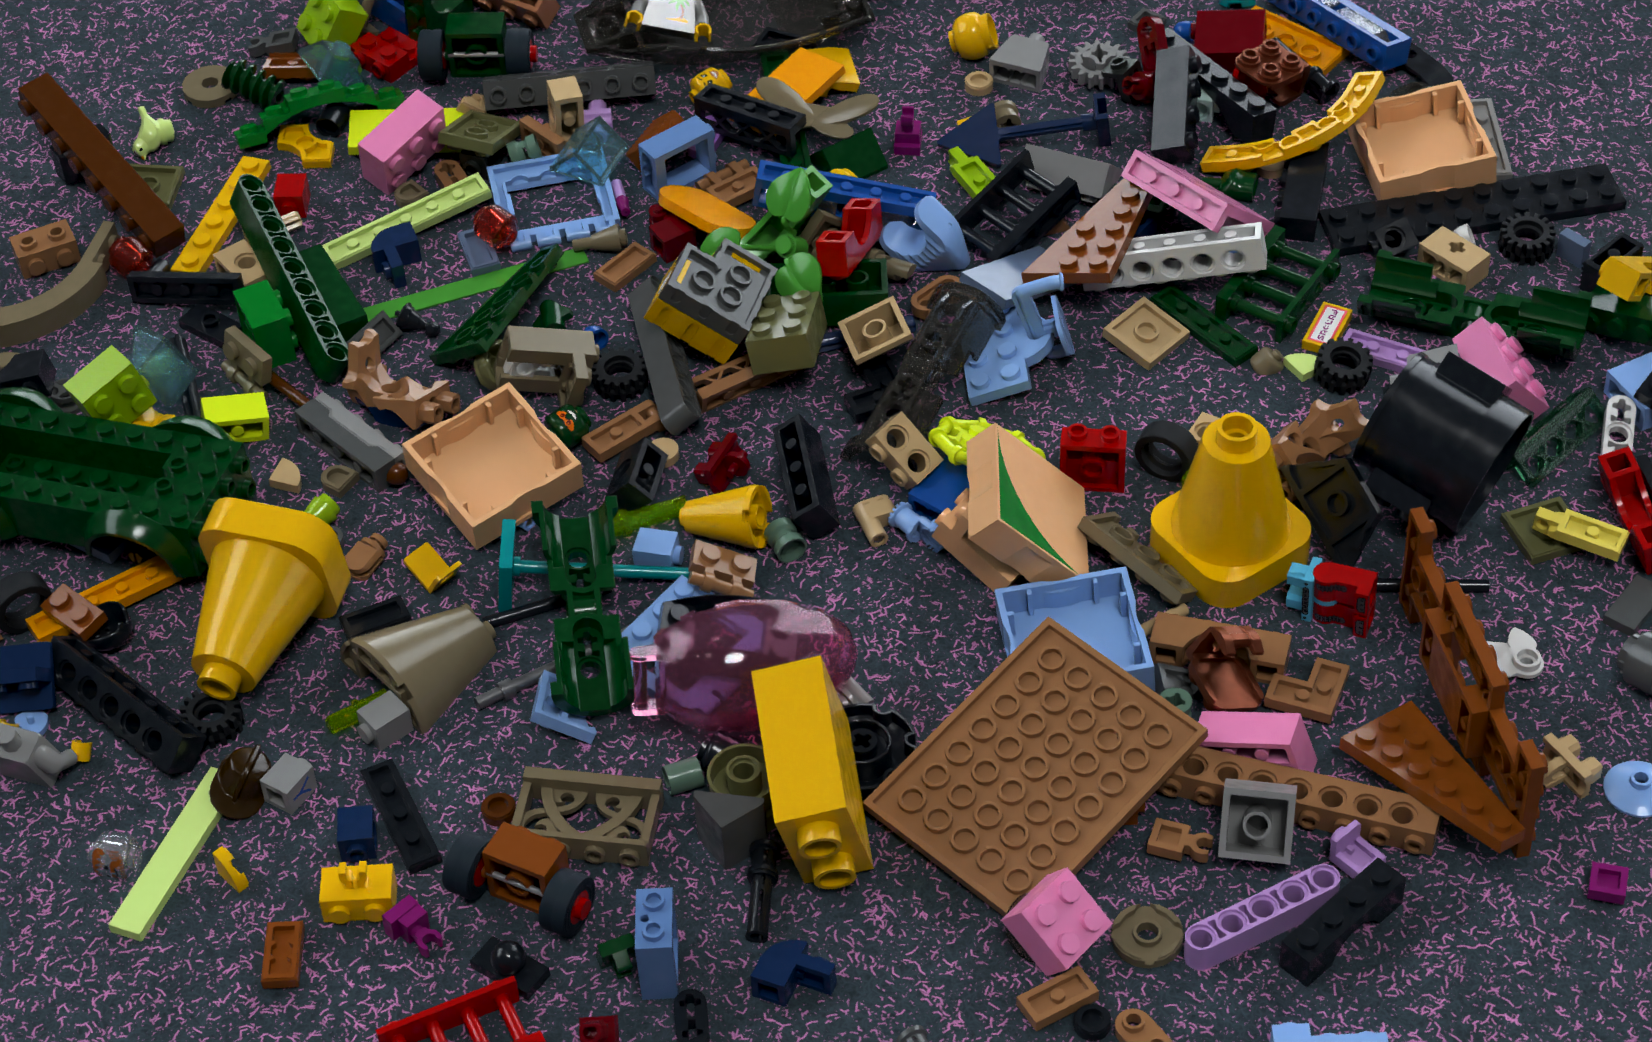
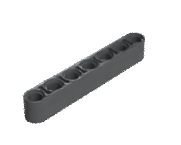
M651 275L628 294V299L659 418L671 434L678 436L702 416L682 340L664 331L660 326L644 319L661 284V280Z

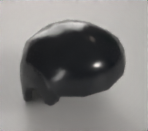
M108 601L97 605L106 614L108 620L86 641L97 651H112L126 643L132 632V620L125 606L120 602Z

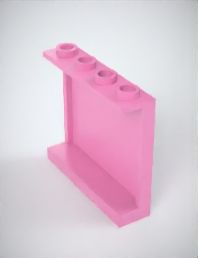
M1137 149L1134 150L1121 174L1123 178L1217 233L1224 226L1262 222L1265 237L1275 225V223L1187 171Z

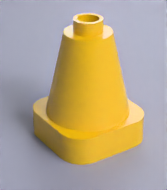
M1241 412L1225 414L1210 423L1204 430L1182 489L1160 501L1152 511L1150 547H1153L1160 554L1159 561L1162 564L1172 565L1198 590L1196 596L1209 605L1220 608L1238 607L1285 581L1292 562L1304 565L1308 562L1311 524L1306 515L1284 496L1271 438L1267 429L1250 415Z
M231 497L220 498L215 501L198 536V542L209 569L191 659V666L199 675L197 685L207 695L219 700L229 701L233 700L237 693H246L253 690L310 616L325 619L333 617L337 613L351 581V573L333 528L322 519L310 513Z

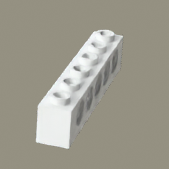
M1262 222L1221 227L1218 233L1208 228L1135 237L1132 239L1112 283H1082L1084 291H1104L1108 288L1117 287L1132 288L1142 284H1164L1175 280L1184 279L1190 281L1200 277H1223L1233 273H1255L1259 270H1266L1267 248Z

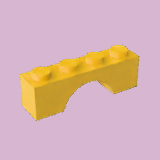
M1610 256L1599 269L1600 277L1596 283L1600 287L1627 302L1641 301L1644 293L1652 295L1651 256Z

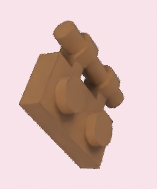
M746 159L739 162L732 161L718 172L711 171L704 174L703 179L695 182V187L703 191L706 190V192L736 207L753 198L758 168L755 165L750 167Z
M696 539L691 547L688 583L698 586L700 591L706 593L714 591L721 594L753 597L754 590L751 588L755 583L757 558Z

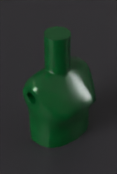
M1234 168L1226 171L1221 179L1203 177L1202 181L1236 201L1253 202L1259 178L1258 173L1245 172Z

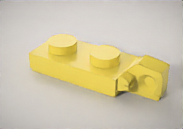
M1539 507L1532 529L1550 538L1618 562L1630 535L1628 530L1566 509L1565 512H1554Z

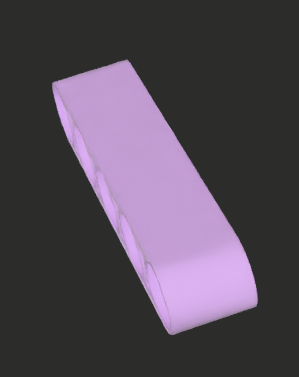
M1328 864L1315 865L1191 925L1185 932V963L1192 969L1206 970L1302 924L1339 892L1340 873L1335 867Z

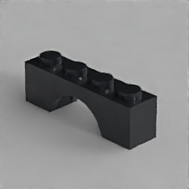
M39 349L15 354L11 361L0 370V390L11 387H26L39 391L47 397L51 396L56 369L45 350Z
M1380 858L1375 859L1281 941L1279 967L1305 987H1308L1332 966L1340 948L1357 928L1370 920H1374L1378 924L1381 923L1403 903L1406 877Z

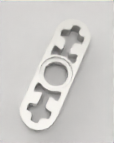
M1616 395L1609 399L1604 411L1600 455L1628 446L1631 451L1633 450L1636 404L1631 398L1624 395ZM1616 408L1622 409L1624 414L1622 421H1616L1618 417V409ZM1619 432L1625 436L1626 441L1616 442L1610 438L1609 434Z

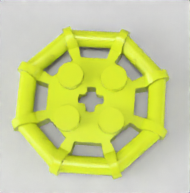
M946 416L941 418L938 427L933 428L929 432V442L932 446L940 448L948 456L950 463L967 466L966 442L992 424L988 423L986 418L981 417L977 420H962ZM1005 429L1046 459L1044 451L1034 447L1027 441L1023 432L1019 430L1013 432Z

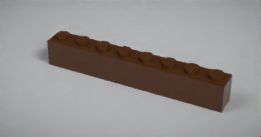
M48 72L18 88L20 98L18 106L23 115L26 117L30 116L34 120L39 133L42 136L47 135L53 148L59 155L64 154L68 159L71 169L76 174L80 173L85 178V182L92 193L97 192L101 196L104 206L110 213H116L123 228L127 232L131 231L136 236L137 242L143 251H149L155 258H158L185 243V232L182 222Z

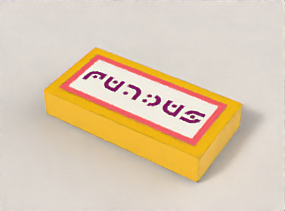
M1323 302L1302 340L1301 348L1318 353L1323 343L1327 344L1329 339L1333 338L1334 341H1337V337H1342L1351 321L1353 310Z

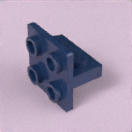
M37 642L0 646V714L54 709L56 707L52 643Z

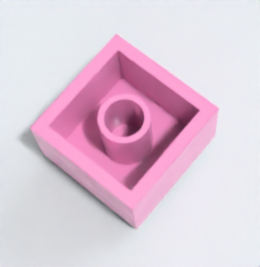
M1068 867L1046 875L1001 919L1003 924L1046 976L1068 970L1113 924Z

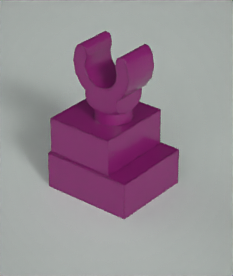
M902 106L901 120L896 122L894 155L920 156L923 138L922 122L914 120V106Z
M410 894L382 915L385 934L393 941L400 936L409 944L415 941L422 956L429 957V949L425 945L428 942L432 941L440 947L443 946L440 932L430 929L428 912Z

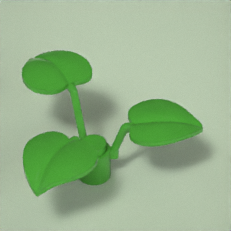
M796 168L777 177L768 187L766 193L767 208L773 216L781 217V224L788 231V234H782L776 240L775 246L740 245L741 235L737 229L721 227L712 231L705 238L700 251L712 256L723 239L727 238L745 250L776 252L779 256L785 258L784 264L786 265L781 267L775 274V285L779 294L787 296L801 290H808L810 292L820 291L823 302L820 263L815 256L808 253L807 241L802 237L796 236L797 230L792 229L787 221L799 223L806 217L809 211L811 189L805 169Z

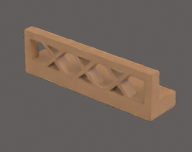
M745 354L695 376L692 380L694 387L701 384L706 385L697 389L696 392L701 413L703 414L802 369L753 375L752 368L749 366V356ZM729 372H732V373H733V374H731V375H729V376H727V377L722 378L723 375L726 374V373H729Z

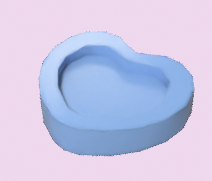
M42 711L21 712L14 720L15 724H20L19 728L41 735L47 731L50 722L48 715Z

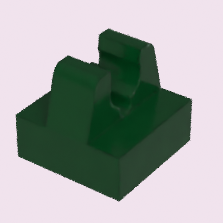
M631 932L597 945L596 958L601 969L612 966L618 980L632 975L631 969L633 967L630 958L635 957V941Z

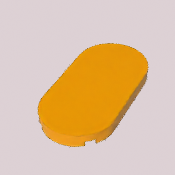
M668 185L661 187L659 190L658 203L661 207L708 234L721 227H731L739 231L742 239L756 225V221L751 216L706 191L681 185Z

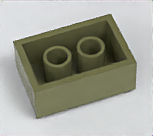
M801 290L793 295L780 296L772 294L766 296L761 302L762 305L756 318L751 323L752 326L745 340L753 375L814 367L828 324L820 291L810 292L808 290Z

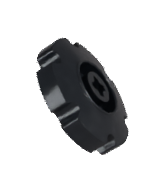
M858 703L843 706V709L849 720L862 800H865L917 746L915 731L909 721L901 714L892 709L888 712H879L876 704Z

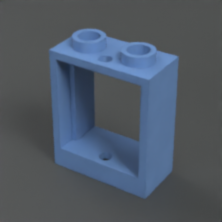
M695 115L638 144L642 185L653 198L658 201L661 187L668 185L691 187L695 185V182L703 179L704 174L711 171L717 172V155L714 148L715 132L711 125L703 122ZM695 145L696 158L666 173V159Z
M673 887L636 889L635 954L642 1000L672 999L679 993V934Z

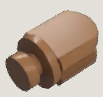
M375 532L370 538L363 537L347 553L345 559L352 579L358 581L368 580L384 561L383 558L386 556L384 550L388 546V542L382 535Z

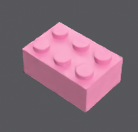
M418 89L358 143L363 178L385 194L390 195L395 189L405 183L415 171L421 170L435 152L438 153L445 147L444 144L438 143V132L446 127L444 108Z
M1481 316L1452 338L1453 343L1457 344L1460 357L1513 389L1508 397L1533 411V420L1550 408L1544 397L1547 394L1545 388L1532 375L1535 373V369L1521 355V352L1524 351L1522 345L1514 336L1508 338L1499 324L1496 322L1491 324Z

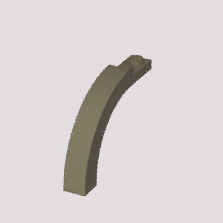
M103 221L77 266L59 284L27 301L0 307V348L29 342L54 332L76 319L93 305L108 286L105 272L109 268L112 256L121 247V237L117 233L115 222Z

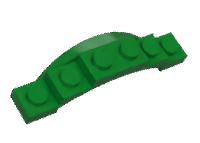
M333 79L323 80L317 83L318 86L309 89L306 87L291 89L290 94L283 95L284 101L279 105L269 106L265 108V112L258 113L260 125L256 123L244 124L240 126V130L233 132L239 148L244 149L267 143V134L279 124L304 110L319 105L336 102H360L374 105L377 110L394 109L405 101V97L399 88H394L393 86L381 88L378 90V93L374 94L369 84L356 83L346 87L342 86L339 81L334 82Z

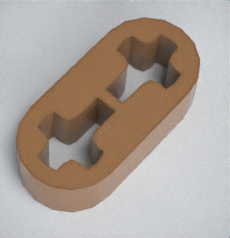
M454 160L440 161L434 167L436 182L441 189L468 177L460 164Z

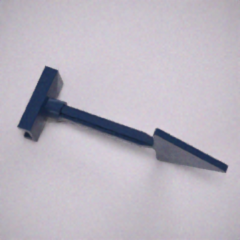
M1105 92L1093 94L1092 113L1081 114L1080 117L1003 128L997 127L995 105L990 103L938 139L937 144L939 147L947 150L959 146L967 157L977 155L982 162L995 167L1002 166L999 142L1083 129V132L1096 131L1100 147L1112 146Z

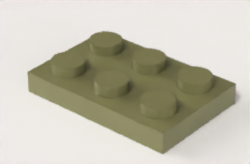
M469 110L438 132V143L447 145V148L450 150L462 151L466 149L475 151L474 154L477 156L490 157L503 148L506 143L511 142L521 134L520 124L518 120Z

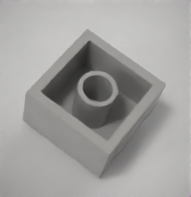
M1225 778L1218 857L1290 865L1297 785Z

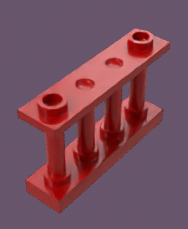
M514 975L503 980L493 981L485 987L399 1021L389 1022L384 1027L375 1030L378 1042H418L430 1037L432 1042H448L444 1031L464 1023L473 1042H489L478 1017L499 1010L513 1039L512 1042H546L541 1030L527 1035L513 1004L519 1002L520 997Z

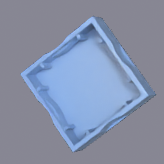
M1126 566L1079 574L1064 580L1038 581L994 589L996 614L1007 657L1049 616L1155 691L1154 664L1145 632L1137 619L1136 600Z

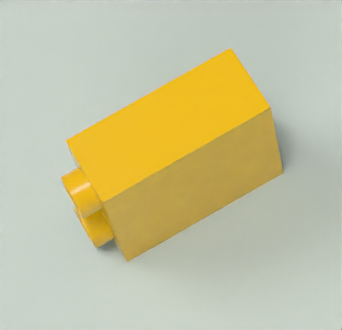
M819 655L751 671L774 823L804 883L814 882L817 887L822 889L845 887L855 881L857 872L874 869L849 720L823 659Z

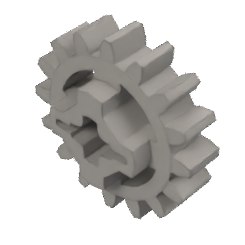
M1095 40V43L1091 45L1086 41L1083 48L1076 46L1075 52H1070L1068 72H1071V79H1078V85L1088 83L1089 89L1094 85H1098L1101 90L1107 84L1113 88L1116 79L1102 77L1101 71L1115 57H1130L1127 56V50H1120V44L1110 46V41L1108 40L1105 44Z

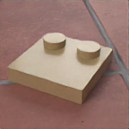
M1143 296L1104 327L1102 336L1149 371L1189 338L1190 331Z

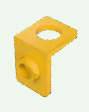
M428 542L421 545L403 560V563L430 594L454 577L462 565L460 561H457L449 567Z

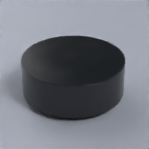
M1086 1004L1076 1011L1074 1015V1030L1079 1037L1087 1041H1098L1109 1034L1111 1015L1106 1008L1098 1004Z

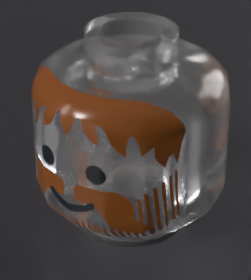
M104 831L98 836L96 842L90 843L87 858L88 862L92 863L97 875L127 879L133 871H139L143 861V847L141 844H138L134 835Z

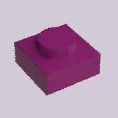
M1592 861L1587 898L1624 905L1629 868Z

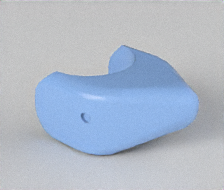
M933 196L922 198L914 209L916 222L922 230L910 227L903 221H892L886 224L881 231L879 242L883 250L891 257L917 264L915 271L961 270L968 267L970 263V255L960 225L955 217Z

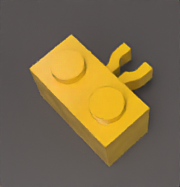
M359 861L357 866H347L346 862H339V867H323L321 870L319 904L324 922H333L335 924H344L348 921L358 920L379 922L383 920L382 915L396 905L397 880L393 863L367 865V861Z

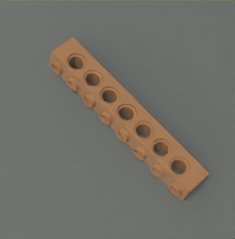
M1198 746L1156 790V792H1161L1169 797L1178 796L1195 800L1203 805L1212 804L1222 807L1225 778L1297 785L1294 824H1298L1306 829H1319L1334 833L1339 827H1346L1353 820H1357L1361 823L1360 836L1366 841H1370L1378 846L1387 845L1404 849L1412 854L1422 853L1432 856L1441 823L1440 814L1409 794Z

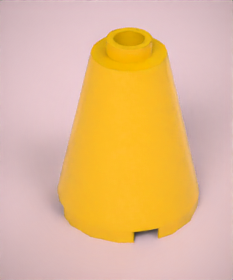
M752 484L688 500L679 511V522L681 526H684L687 533L751 549L764 548L767 545L764 531L770 524L767 523V512H773L770 494L765 486Z

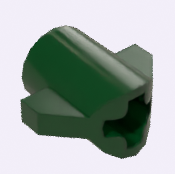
M544 300L539 308V316L532 327L566 329L565 321L573 318V312L569 307L559 305L553 300Z

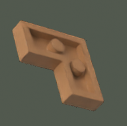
M1317 657L1308 681L1274 673L1264 697V706L1287 713H1301L1302 717L1331 724L1349 677L1350 666Z

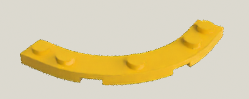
M1383 71L1356 72L1342 96L1327 110V117L1320 119L1318 122L1312 120L1290 131L1291 135L1284 137L1281 141H1275L1274 138L1246 144L1209 146L1200 162L1203 173H1224L1234 168L1249 172L1258 167L1278 163L1305 152L1318 150L1322 144L1342 133L1368 111V108L1377 97L1385 82Z

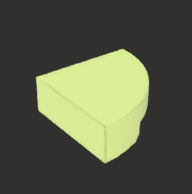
M1306 353L1290 354L1284 356L1283 365L1301 382H1304L1315 376L1314 365L1317 356Z

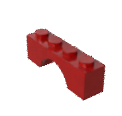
M851 198L843 208L841 231L825 230L816 240L817 261L820 263L822 276L830 277L832 280H842L849 277L879 239L883 229L881 201L879 198Z
M1628 446L1597 456L1600 478L1624 529L1630 532L1629 540L1646 574L1649 575L1652 574V503L1644 484L1641 469Z

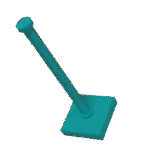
M514 519L502 520L498 612L512 609L514 576H520V573L548 574L547 561L521 560V556H515L516 520ZM569 562V564L575 568H581L587 564L580 562ZM613 564L614 577L677 580L681 575L688 578L690 574L688 571L689 567Z

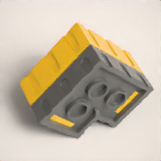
M727 238L723 239L712 256L706 252L703 253L696 246L688 242L663 277L644 319L660 326L664 331L687 342L688 345L700 352L715 358L719 363L725 364L750 331L751 323L756 318L762 305L761 302L765 298L772 283L771 280L774 278L778 268Z

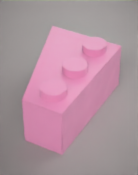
M1202 711L1198 723L1208 729V737L1199 746L1314 772L1317 757L1301 713Z

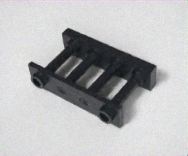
M1024 149L954 217L961 227L964 239L985 252L989 263L1033 248L1082 200L1077 182L1068 176L1060 184L1055 185L1034 171L1030 152ZM1027 180L1047 193L1048 196L1040 204L1035 205L1015 192L1014 189L1022 181ZM1006 199L1028 215L1019 224L1015 225L993 209ZM983 219H986L1008 235L995 245L973 229Z

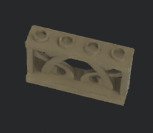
M525 766L523 784L511 824L526 827L530 821L536 818L547 817L539 820L534 826L535 829L529 830L546 838H555L566 845L569 859L587 860L594 864L602 862L619 863L627 867H635L637 865L649 866L660 812L665 801L662 779ZM533 798L542 799L543 808L530 810ZM584 804H595L599 812L609 820L594 829L580 833L569 825L562 815L574 813ZM606 806H613L614 811L610 810ZM640 809L647 810L645 822L634 818ZM629 825L636 828L641 834L640 838L631 839L630 832L625 826Z

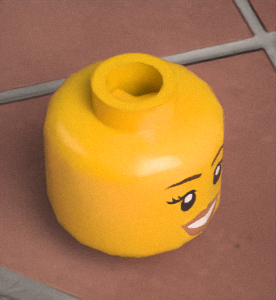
M709 67L690 80L691 91H689V97L694 103L693 97L709 83L731 89L732 82L725 71Z

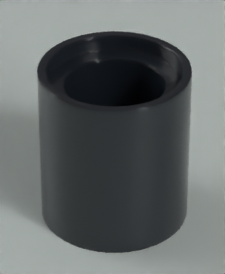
M342 102L327 104L316 122L318 132L326 137L330 135L332 138L338 137L350 117L349 108Z

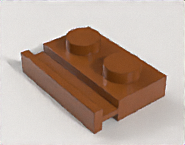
M315 52L269 53V57H267L262 69L267 72L265 79L274 74L276 81L289 78L312 81L320 77L324 64H326V58L318 57Z

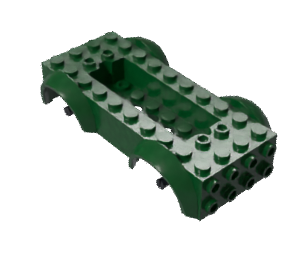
M11 387L0 390V540H7L21 535L85 547L86 555L92 556V541L95 538L103 536L120 537L129 540L135 546L129 553V558L133 562L137 561L140 563L147 551H152L169 565L176 577H201L208 564L199 545L198 536L215 501L225 497L249 501L255 495L256 483L252 478L250 460L246 455L244 443L234 441L223 428L208 419L199 416L182 415L164 420L154 427L64 413L52 399L39 391L26 387Z

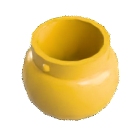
M976 12L962 14L955 19L952 30L948 32L953 52H959L961 57L967 60L984 58L990 53V50L997 49L999 46L997 30L989 13L982 15Z

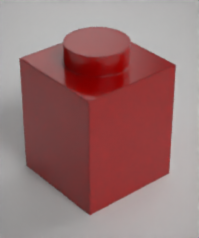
M277 174L273 200L280 216L297 211L301 218H306L311 196L307 174Z

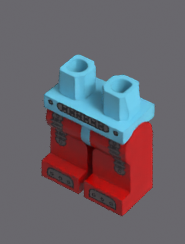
M1314 556L1309 566L1292 562L1287 574V584H1290V588L1287 592L1286 607L1302 610L1301 620L1311 622L1313 618L1322 624L1336 623L1353 628V636L1366 639L1375 617L1378 572L1334 562H1323L1322 558Z

